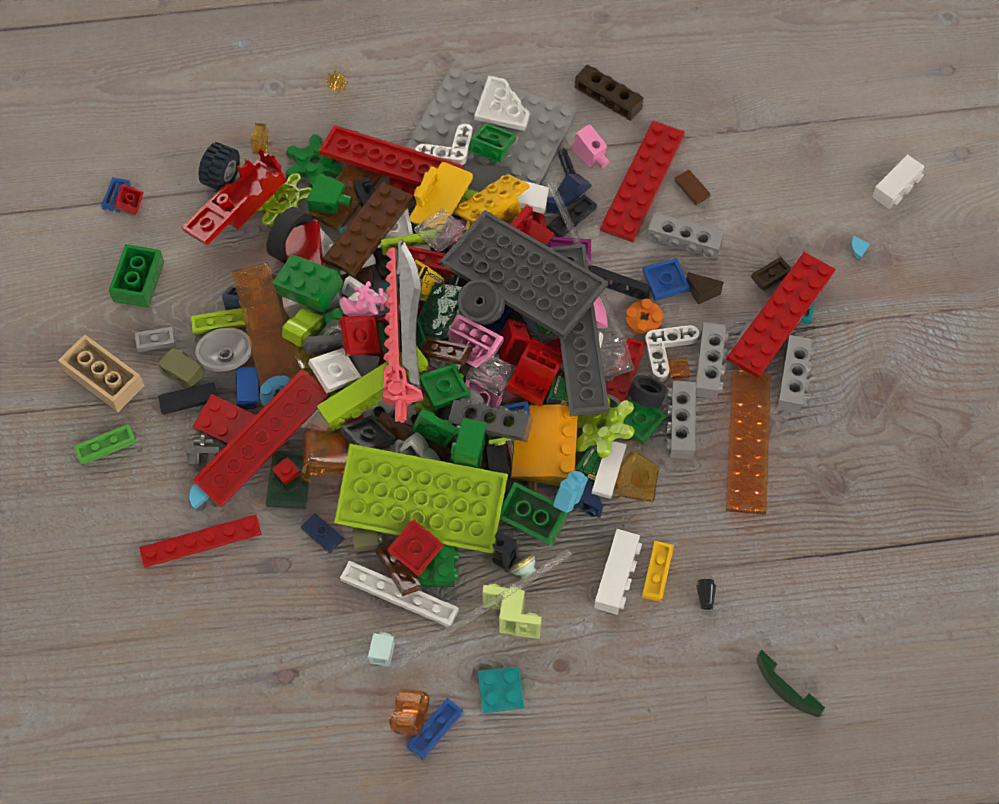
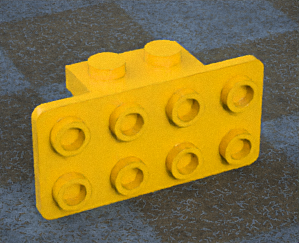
M442 162L438 169L431 166L429 171L425 172L421 185L415 189L414 196L417 205L410 216V221L432 231L435 230L437 233L443 232L471 183L473 174L445 162Z
M510 174L504 175L493 184L488 185L484 190L456 207L455 214L474 223L483 211L486 210L506 222L521 212L518 196L530 188L529 184Z

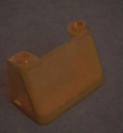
M314 428L306 431L303 438L301 480L311 481V477L316 474L318 478H321L322 474L344 475L349 445L351 443L340 432L320 431Z

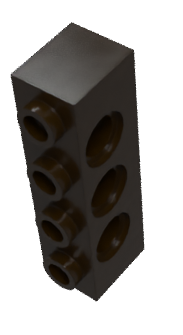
M587 64L575 77V89L629 121L643 107L644 97L630 90L624 84L615 81L612 77L603 74L595 67Z

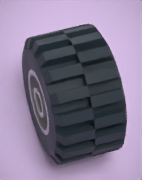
M218 142L212 143L205 151L199 165L198 176L200 183L218 191L225 184L233 183L238 173L237 166L240 165L239 151Z

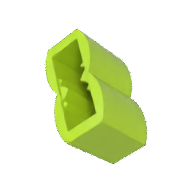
M304 307L282 327V337L299 347H303L305 337L315 336L323 331L324 317Z

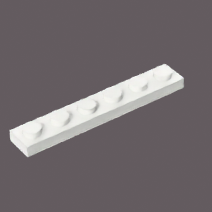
M351 561L348 562L340 577V580L344 583L451 628L459 612L458 607L421 591L402 596L391 578Z

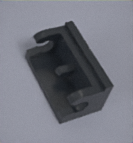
M370 178L353 181L354 192L361 208L376 191Z
M497 531L495 535L496 544H492V547L499 555H502V560L493 558V562L504 568V571L509 572L517 557L518 540Z

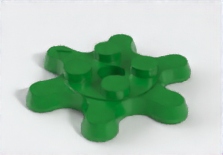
M313 134L310 137V144L306 148L288 147L286 155L294 159L296 164L287 169V179L290 175L297 173L301 177L308 178V186L312 188L319 173L325 176H332L335 179L344 177V169L336 165L334 159L319 154L322 138L318 134ZM312 158L320 160L316 164L311 163Z

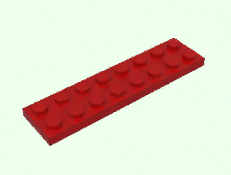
M652 120L600 226V231L634 243L685 136V131Z
M336 125L333 126L319 149V154L416 186L421 185L425 172H428L431 166L438 169L442 162L464 170V165Z
M803 252L728 354L726 360L759 379L835 274L836 269Z
M301 369L192 481L222 508L318 410L317 406L331 396L330 393H326L316 380Z

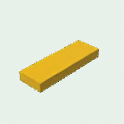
M654 541L642 598L662 602L674 545Z

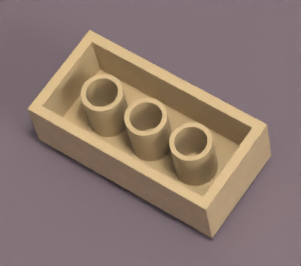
M87 335L79 339L58 360L63 372L117 412L144 387L142 378L137 372Z

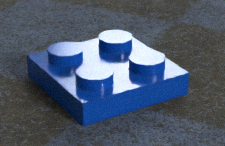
M677 258L642 268L654 301L689 292L690 286Z

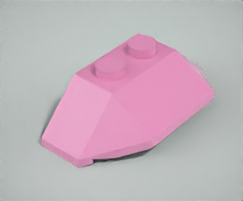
M458 313L455 314L446 328L449 342L467 345L472 348L473 351L466 363L475 368L494 357L504 341L501 335Z

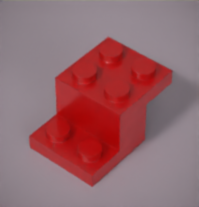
M531 338L507 385L506 391L541 407L563 362L561 351Z

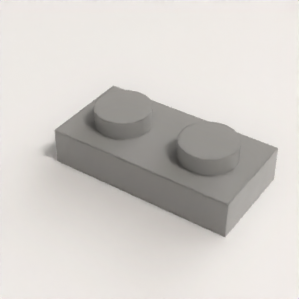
M173 327L135 333L136 349L138 352L175 346Z

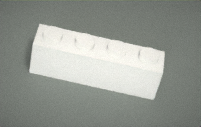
M620 529L616 530L596 596L595 609L618 615L619 609H624L627 597H623L625 590L629 591L632 579H629L630 572L634 573L637 564L634 557L635 554H640L642 543H639L640 535Z

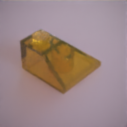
M635 450L630 451L621 463L613 491L623 498L654 502L659 466Z

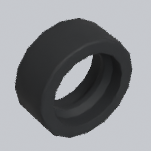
M645 375L634 377L628 391L629 397L633 401L649 408L661 406L667 393L666 387L660 381Z

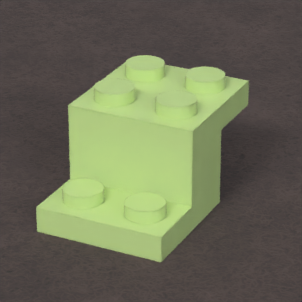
M497 584L483 586V607L501 610L499 633L540 639L542 617L534 613L523 614L524 590L518 587L503 588Z

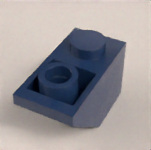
M588 480L580 501L574 504L573 508H579L591 517L601 518L603 512L601 500L598 495L592 494L594 483Z

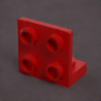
M526 205L510 225L547 245L554 237V233L533 220V208Z

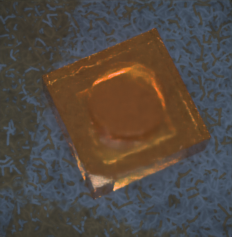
M687 357L668 359L671 379L690 377Z

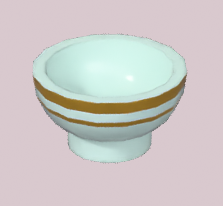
M532 553L514 564L509 569L510 572L517 576L521 575L523 579L537 571L534 567L536 562L534 554Z

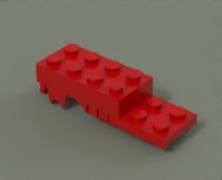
M260 149L258 153L261 158L257 159L253 164L245 158L244 165L242 167L237 166L240 177L234 183L225 184L182 227L183 231L208 246L228 225L239 230L287 181L281 171L282 166L278 163L275 156H270L269 153H264Z

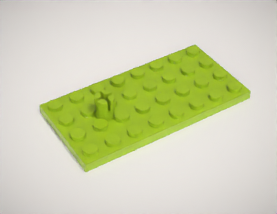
M350 444L334 523L400 535L411 520L414 519L445 545L493 554L492 544H495L496 540L495 535L498 530L508 474Z

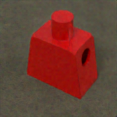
M507 319L500 333L504 341L498 349L499 362L517 366L530 342V337L525 323L515 321L514 319Z

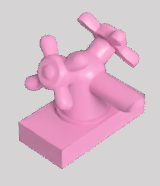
M369 281L360 288L355 287L354 291L360 293L358 295L359 300L355 303L342 297L339 304L343 313L348 316L377 315L378 310L375 304H379L380 311H384L387 297L383 295V289L379 288V296H374L375 291L369 289L371 286Z

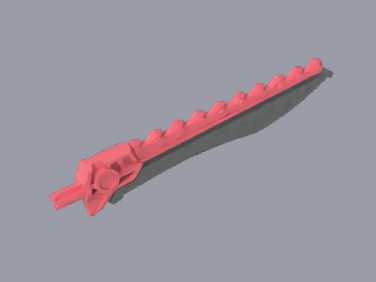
M400 239L398 241L399 269H397L396 249L392 247L386 253L391 259L386 265V268L391 272L387 275L386 281L391 286L387 287L385 291L390 297L385 303V306L390 310V312L386 313L385 319L390 325L386 326L384 330L389 336L384 343L389 352L385 353L383 358L389 365L383 370V402L394 406L395 421L404 423V420H407V406L418 400L423 401L424 397L421 390H419L421 382L416 347V326L421 296V283L415 261L404 241ZM398 277H400L402 359L404 369L401 367Z

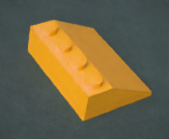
M529 405L530 416L533 421L528 441H513L511 478L560 486L561 482L567 479L568 474L575 471L578 416H570L569 407L566 405H541V407Z

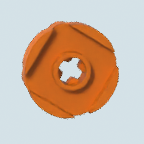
M650 299L634 302L626 311V325L631 332L637 335L640 333L646 336L647 332L660 329L663 321L662 310ZM642 315H646L648 320H641L640 318Z

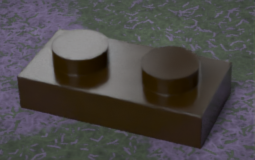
M779 257L752 273L751 278L763 291L786 277L791 267L782 257Z

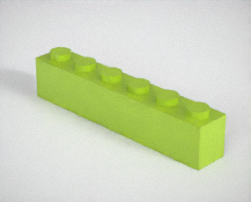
M417 347L419 375L427 373L430 368L427 359ZM401 352V367L404 369V367H403V359H402V352ZM385 362L317 406L321 417L331 431L340 429L348 421L359 417L362 412L368 408L375 407L379 401L383 400V370L389 365L388 362Z

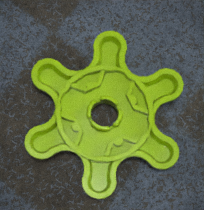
M294 173L290 175L288 180L257 211H266L262 218L263 224L266 226L274 225L278 217L290 207L298 208L300 203L307 201L312 188H298L301 183V176Z
M608 398L609 413L579 415L577 428H582L583 433L576 439V451L583 452L589 446L596 445L599 457H608L611 453V444L616 438L629 439L634 435V428L624 424L625 417L633 411L634 405L629 401H623L618 406L611 408V401ZM606 423L605 427H599V425Z

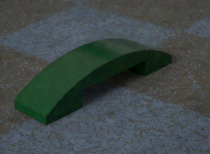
M761 650L756 659L764 679L773 691L794 708L820 717L825 707L810 693L805 698L801 697L774 672L777 663Z

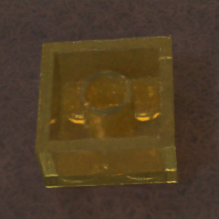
M255 123L250 139L253 154H259L258 151L262 149L265 153L267 151V142L270 140L266 124Z

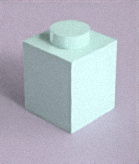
M386 632L373 633L368 655L369 663L390 667L395 646L393 636Z

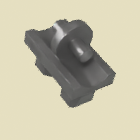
M201 434L200 439H194V445H200V447H184V453L187 454L189 465H200V455H207L206 464L208 465L222 450L220 447H207V445H214V439H207L206 434Z

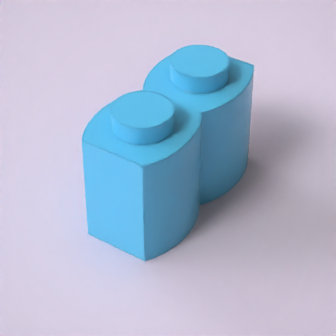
M570 472L567 479L561 482L553 506L566 513L570 512L574 504L580 501L588 478L581 472Z

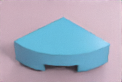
M854 236L851 247L854 256L861 260L870 244Z
M196 484L192 486L189 494L194 510L210 498Z

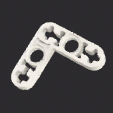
M469 124L458 126L452 147L420 144L416 147V151L439 157L437 154L443 153L445 156L439 158L464 165L469 153L473 128ZM459 143H465V144H466V145L463 146V147L458 146Z
M688 325L647 332L645 337L646 350L653 378L660 382L668 378L669 365L665 348L695 344L699 338L698 328ZM674 334L677 336V339L671 341L667 338V335ZM658 352L662 355V358L655 359L652 357V354ZM658 365H661V371L664 372L663 375H660L658 372Z

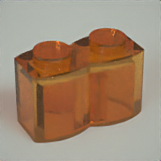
M401 689L395 699L396 709L389 721L391 729L396 734L419 736L421 734L424 716L429 707V695L425 691Z

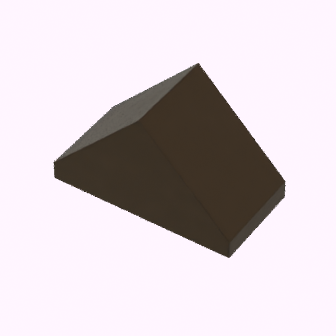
M690 272L687 273L686 280L690 286L689 291L698 304L721 295L723 281Z

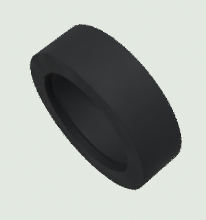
M290 207L278 217L269 233L266 245L267 253L282 263H286L285 243L293 228L312 222V216L297 207Z

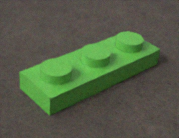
M129 424L73 447L80 464L84 465L137 442Z

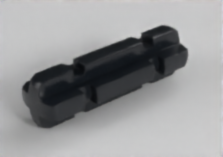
M559 149L558 157L561 160L565 175L576 174L567 149Z

